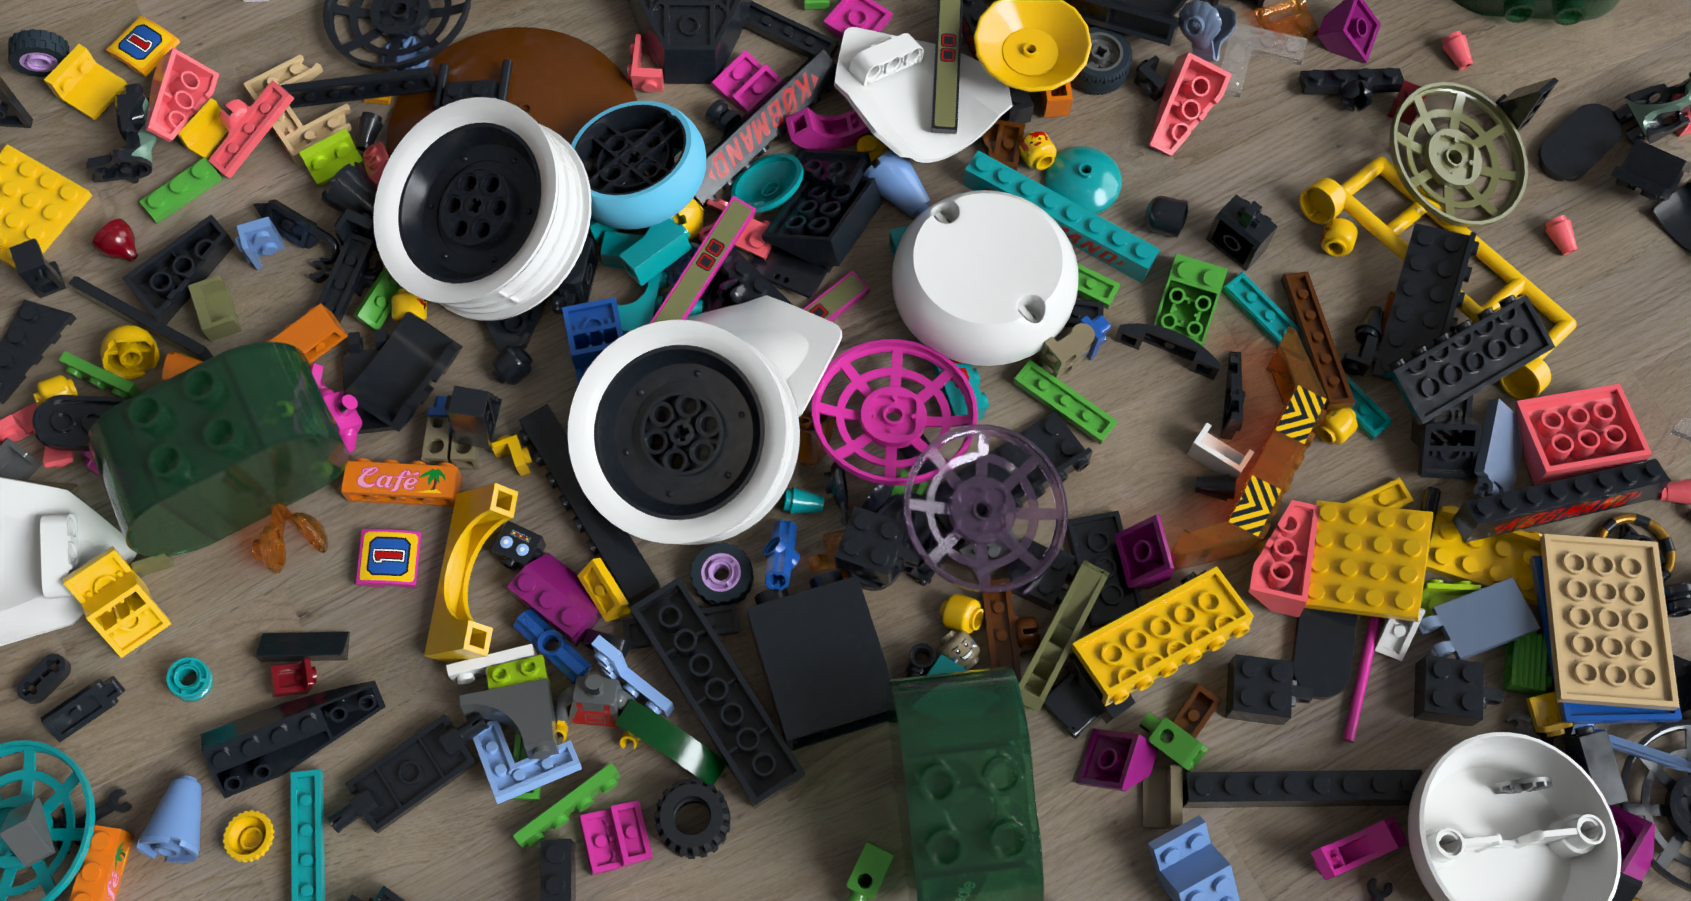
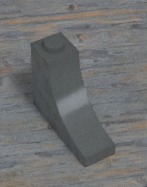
M547 678L459 696L460 707L466 720H469L479 712L484 719L494 720L509 726L522 738L530 760L546 759L551 755L559 754L553 694Z

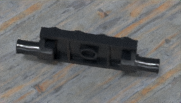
M478 712L465 723L456 727L452 724L449 717L444 714L346 782L345 785L351 793L350 803L328 817V821L334 823L331 825L333 829L340 833L341 830L358 818H365L374 832L380 833L478 764L467 745L469 740L489 728L484 717Z

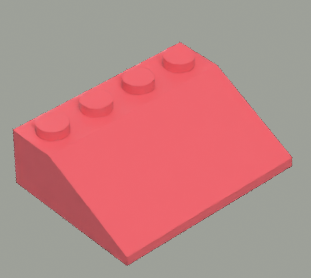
M1620 384L1519 400L1515 403L1525 463L1534 485L1647 461L1652 454Z

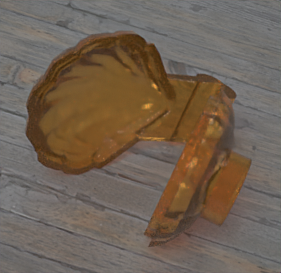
M279 503L271 508L270 524L262 529L260 538L253 542L255 560L257 562L262 561L267 570L274 574L280 573L286 563V548L283 537L286 520L296 527L319 552L324 554L328 548V538L323 525L312 515L305 512L292 514L284 503Z

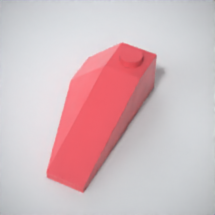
M172 48L158 61L152 79L145 130L171 142L194 114L199 111L201 106L213 95L219 73Z
M1190 52L1177 57L1165 86L1148 146L1168 156H1172L1190 136L1198 123L1207 116L1211 108L1221 100L1232 74Z
M1292 500L1252 567L1248 592L1272 612L1299 618L1307 603L1320 508L1318 505Z

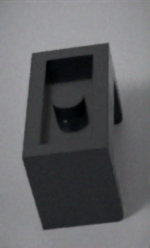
M31 239L9 248L18 275L40 298L66 289L58 264L55 261L47 262L36 239Z

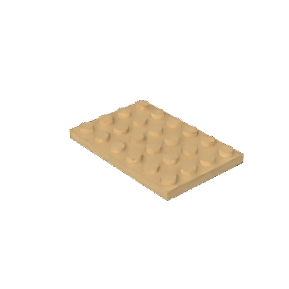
M1543 534L1540 537L1557 702L1673 711L1678 709L1680 706L1658 542Z

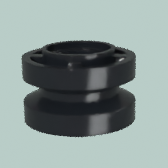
M1678 583L1664 587L1667 616L1676 618L1690 615L1691 584Z

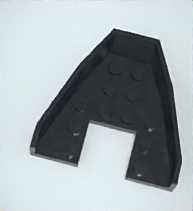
M628 0L639 34H641L657 69H662L665 84H711L721 74L741 35L752 0Z

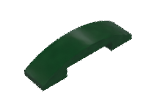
M632 699L629 700L614 723L635 739L643 741L685 769L686 773L695 779L704 780L706 784L710 782L714 785L726 767L724 760L706 746L660 715Z

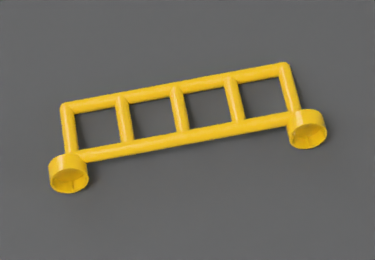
M1382 156L1373 159L1341 185L1330 178L1317 179L1301 192L1299 198L1300 207L1304 215L1317 224H1327L1345 210L1403 262L1409 244L1399 235L1425 213L1444 230L1470 235L1472 232L1467 227L1447 223L1426 211L1405 189L1394 165ZM1379 174L1413 202L1411 206L1387 225L1352 196ZM1419 186L1416 187L1425 199L1445 213L1444 207L1427 195ZM1476 236L1475 241L1479 242L1476 257L1507 284L1482 307L1465 293L1462 306L1458 309L1473 322L1478 319L1476 314L1489 307H1492L1493 310L1500 307L1498 303L1500 300L1514 294L1515 298L1519 294L1522 296L1527 295L1531 304L1555 324L1548 334L1555 347H1557L1576 328V320ZM1552 350L1500 379L1504 390L1518 400L1536 398L1551 381L1549 367L1543 359Z

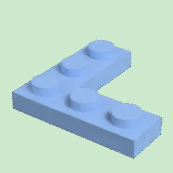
M598 635L591 645L595 651L594 657L598 660L597 664L602 668L600 671L609 679L617 678L625 685L622 688L633 698L636 699L638 695L647 702L645 704L646 708L658 715L662 713L668 718L675 709L673 702L629 669L622 652Z
M494 720L487 722L489 728L473 738L497 804L582 769L571 740L558 745L559 754L551 755L541 760L529 759L528 757L514 763L499 722Z

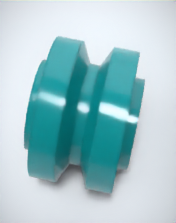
M185 657L171 665L167 672L166 681L169 689L177 698L186 702H195L203 699L210 692L213 686V675L201 660L194 657ZM197 674V679L192 685H183V680L187 675Z

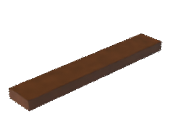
M1309 272L1283 274L1281 282L1321 397L1327 399L1324 404L1326 410L1353 407L1355 400Z

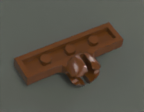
M1010 578L981 581L992 685L1005 694H1014L1022 679L1019 655L1022 652L1035 651L1039 648L1040 634L1036 633L1039 625L1037 619L1033 616H1015Z

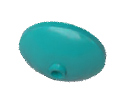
M1088 146L1070 147L1059 152L1055 156L1053 164L1046 169L1045 187L1095 214L1104 212L1115 203L1122 186L1121 173L1114 160L1101 150ZM1082 170L1089 171L1090 173H1083Z
M786 153L772 154L758 159L746 171L738 175L731 188V198L735 196L754 207L756 213L773 210L788 201L798 190L803 179V166L798 158Z

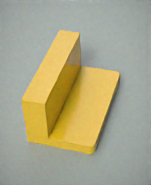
M212 98L178 133L179 138L189 152L200 159L205 157L207 160L211 158L229 134L228 129L220 122L219 114L221 108L217 101Z
M601 558L592 559L577 577L605 622L627 617L631 611L627 606L629 603Z

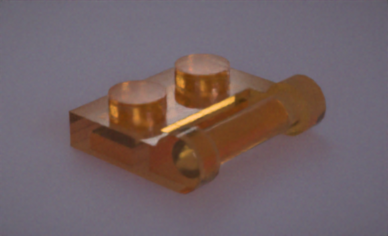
M1290 0L1268 8L1263 6L1255 10V17L1272 49L1318 34L1319 28L1307 8L1306 0ZM1291 10H1296L1297 14L1272 22L1269 17Z

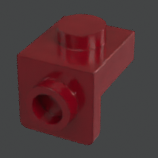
M304 658L299 664L271 666L269 669L272 697L308 694L317 682V671L315 666L311 667L310 658Z

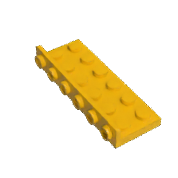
M1442 506L1437 511L1428 550L1426 571L1457 581H1471L1472 585H1481L1482 589L1513 577L1526 603L1538 606L1529 559L1533 556L1542 555L1540 545L1541 533L1518 530L1465 543L1452 521L1459 508L1456 506Z
M1216 566L1072 643L1071 648L1102 692L1103 704L1107 706L1114 702L1116 705L1129 697V693L1137 689L1139 691L1147 689L1160 676L1164 678L1171 676L1182 664L1186 662L1188 665L1193 664L1202 657L1204 652L1210 649L1211 651L1220 649L1226 644V640L1234 636L1235 638L1244 636L1250 630L1249 626L1254 615Z

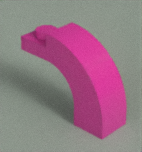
M805 108L785 118L791 141L806 149L835 150L857 144L864 134L870 132L854 109L841 115L826 117L817 115L809 108Z
M1393 816L1339 841L1312 851L1311 854L1314 858L1313 864L1317 872L1323 876L1324 880H1329L1409 843Z

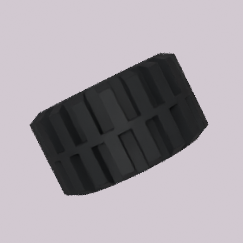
M691 778L684 779L685 783L679 784L676 782L672 784L673 788L671 790L666 789L662 793L664 796L662 800L658 799L656 804L657 812L654 811L656 831L666 848L675 852L677 856H687L688 859H695L696 856L704 858L707 857V853L711 851L713 853L719 849L718 846L721 843L724 844L727 839L726 834L730 831L731 820L729 807L721 791H718L710 782L706 784L701 779H697V782L691 781ZM691 803H698L707 807L711 817L707 828L696 835L681 833L675 823L680 809Z

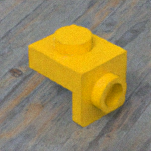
M517 435L502 436L496 442L491 443V448L497 458L511 453L520 476L531 473L528 465L533 462L528 447L522 448Z
M1555 691L1526 698L1535 732L1546 733L1547 737L1565 734L1564 728L1573 726L1572 723L1561 722Z

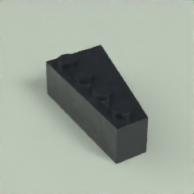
M211 214L122 279L158 321L167 325L191 297L188 285L205 280L235 244Z

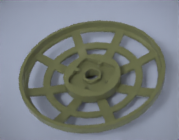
M1437 82L1417 89L1404 99L1397 108L1390 128L1392 161L1405 189L1426 211L1438 219L1453 225L1482 227L1501 220L1515 209L1526 189L1528 161L1525 147L1516 127L1503 109L1492 99L1466 85L1455 82ZM1432 94H1450L1455 96L1452 110L1435 109L1427 112L1422 97ZM1465 100L1481 108L1497 125L1485 132L1474 120L1462 114ZM1414 103L1418 118L1410 126L1407 136H1404L1397 131L1399 120L1405 109ZM1448 118L1450 119L1447 129L1437 132L1430 119ZM1462 123L1477 135V138L1472 140L1468 135L1459 131V124ZM1421 125H1423L1429 137L1424 146L1413 141L1415 133ZM1501 134L1505 136L1512 152L1514 171L1500 169L1498 155L1492 140ZM1398 144L1405 147L1406 160L1413 176L1412 178L1408 177L1404 169ZM1482 146L1485 147L1488 154L1490 167L1482 166V158L1479 148ZM1412 152L1423 156L1426 170L1418 173ZM1449 154L1452 155V158L1456 161V164L1449 159ZM1479 175L1490 178L1482 194L1472 184ZM1433 178L1438 184L1443 186V197L1434 192L1425 182ZM1499 180L1514 182L1509 199L1498 211L1487 200L1494 193ZM1420 186L1432 199L1443 204L1445 213L1425 199L1416 187ZM1463 188L1473 200L1465 202L1453 201V189ZM1479 206L1490 216L1483 220L1468 221L1456 218L1454 208L1469 209Z

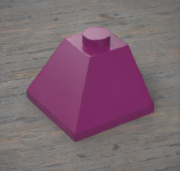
M1343 0L1324 16L1317 36L1329 52L1360 63H1367L1381 23L1364 0Z
M1156 514L1114 535L1128 588L1151 589L1171 580L1174 565L1160 515Z
M1093 729L1076 783L1084 786L1125 792L1150 776L1158 748L1140 734Z
M1610 805L1609 808L1616 823L1620 840V872L1642 881L1652 865L1655 824L1615 805ZM1628 825L1636 837L1635 843H1633Z

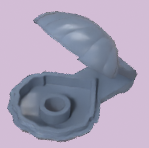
M1200 0L1186 3L1179 12V18H1181L1179 29L1192 43L1193 54L1207 62L1219 61L1221 45L1227 41L1236 28L1235 11L1229 6L1222 4L1212 7L1208 2Z

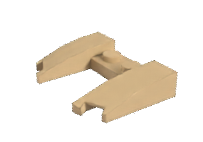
M298 55L243 83L254 103L272 80L280 86L308 82L321 74L323 68L318 63L312 68L303 65L304 58L302 55ZM348 103L303 126L291 107L288 106L272 126V129L283 143L285 150L295 165L299 167L304 164L299 154L300 151L344 128L348 132L352 130L351 124H346V115L350 114L351 110Z

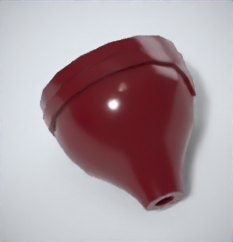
M121 218L112 220L103 226L92 240L94 249L106 257L124 259L129 262H133L138 257L135 248L134 232L129 224Z

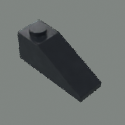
M1554 77L1515 89L1508 96L1503 94L1495 103L1503 109L1519 132L1530 123L1559 80Z

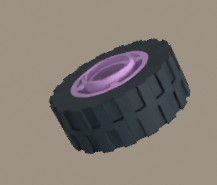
M22 30L14 33L12 37L10 36L8 41L9 64L12 65L13 69L29 76L47 77L70 53L67 40H64L62 36L46 30Z
M722 542V544L714 543L712 546L703 548V551L695 556L696 559L691 565L692 572H690L692 585L697 595L702 598V601L706 604H711V606L733 603L737 605L739 601H743L746 595L750 593L751 585L754 583L753 568L746 553L738 549V546L734 544L729 545L725 542ZM720 570L730 572L728 578L722 581L715 579V576Z

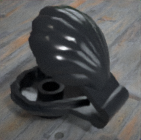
M833 462L831 471L824 472L826 494H833L837 506L842 511L841 523L847 526L848 490L845 470L836 462ZM877 484L861 508L874 513L877 512L892 495L894 486Z

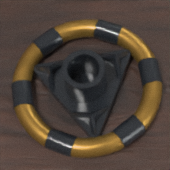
M1624 513L1609 518L1599 527L1595 536L1597 538H1607L1608 534L1618 525H1621L1618 539L1652 541L1649 537L1637 533L1628 523L1648 528L1660 540L1665 554L1664 558L1659 553L1661 565L1664 563L1661 569L1663 583L1671 577L1676 564V549L1669 534L1657 522L1637 513Z

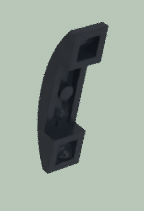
M1140 323L1122 324L1119 326L1114 339L1116 342L1139 350L1142 342L1188 359L1192 361L1189 371L1212 380L1215 379L1221 366L1218 360L1202 345L1168 328Z

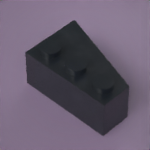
M454 386L452 395H448L446 398L445 411L448 412V422L452 424L451 433H454L457 444L490 449L502 403L501 398L494 396V394L488 391Z

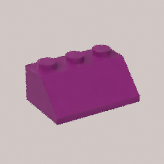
M550 553L525 565L507 586L512 597L526 608H531L544 622L576 647L583 640L587 629H592L602 618L577 574Z

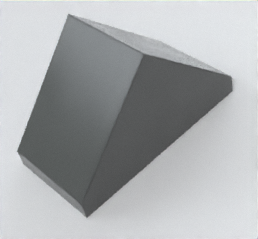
M35 798L8 813L0 830V836L24 866L29 867L56 853L39 798Z

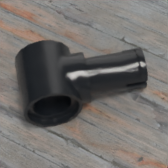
M918 643L910 651L909 662L905 670L907 676L901 692H899V697L905 700L908 692L911 691L909 695L910 700L934 664L935 651L929 644ZM923 653L929 657L930 661L926 664H919L915 661L914 657L917 654Z

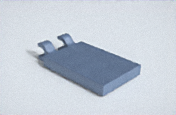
M1500 399L1489 400L1480 449L1474 473L1478 476L1477 484L1474 487V494L1479 498L1484 497L1487 489L1488 494L1495 495L1513 491L1515 488L1523 446L1517 414Z
M1513 577L1433 607L1432 613L1434 616L1423 618L1418 626L1422 635L1441 628L1447 641L1433 646L1434 649L1430 650L1432 656L1445 658L1454 654L1458 660L1472 657L1535 633L1540 629Z

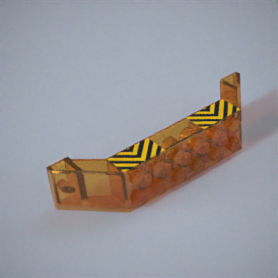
M1290 326L1265 369L1273 376L1283 408L1225 522L1192 532L1187 529L1183 530L1170 553L1174 571L1246 555L1251 547H1258L1261 539H1264L1269 530V523L1272 517L1276 515L1282 503L1280 500L1284 493L1286 494L1293 481L1292 477L1295 471L1299 469L1305 457L1306 449L1309 448L1316 435L1314 432L1318 425L1320 426L1327 413L1323 409L1327 401L1326 395L1296 329Z

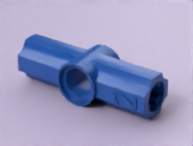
M780 519L774 524L772 538L762 551V554L768 559L765 585L771 590L779 589L782 591L789 586L791 569L796 566L800 559V554L795 550L797 525L791 520L784 521Z
M531 608L522 612L517 617L513 628L529 643L533 644L543 657L551 662L573 684H576L578 676H586L592 667L591 664L562 638L560 633L553 630ZM549 642H559L556 650L551 652L545 650Z

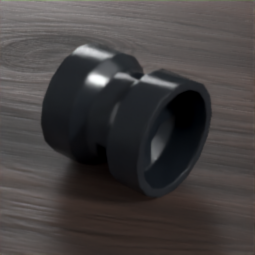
M718 99L708 108L705 119L711 124L718 125V129L725 134L741 119V115L735 110H730L728 104Z

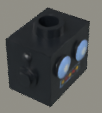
M507 521L502 531L498 534L491 550L494 556L501 560L500 563L503 566L515 571L517 568L522 570L525 565L540 558L546 543L541 535L511 521Z

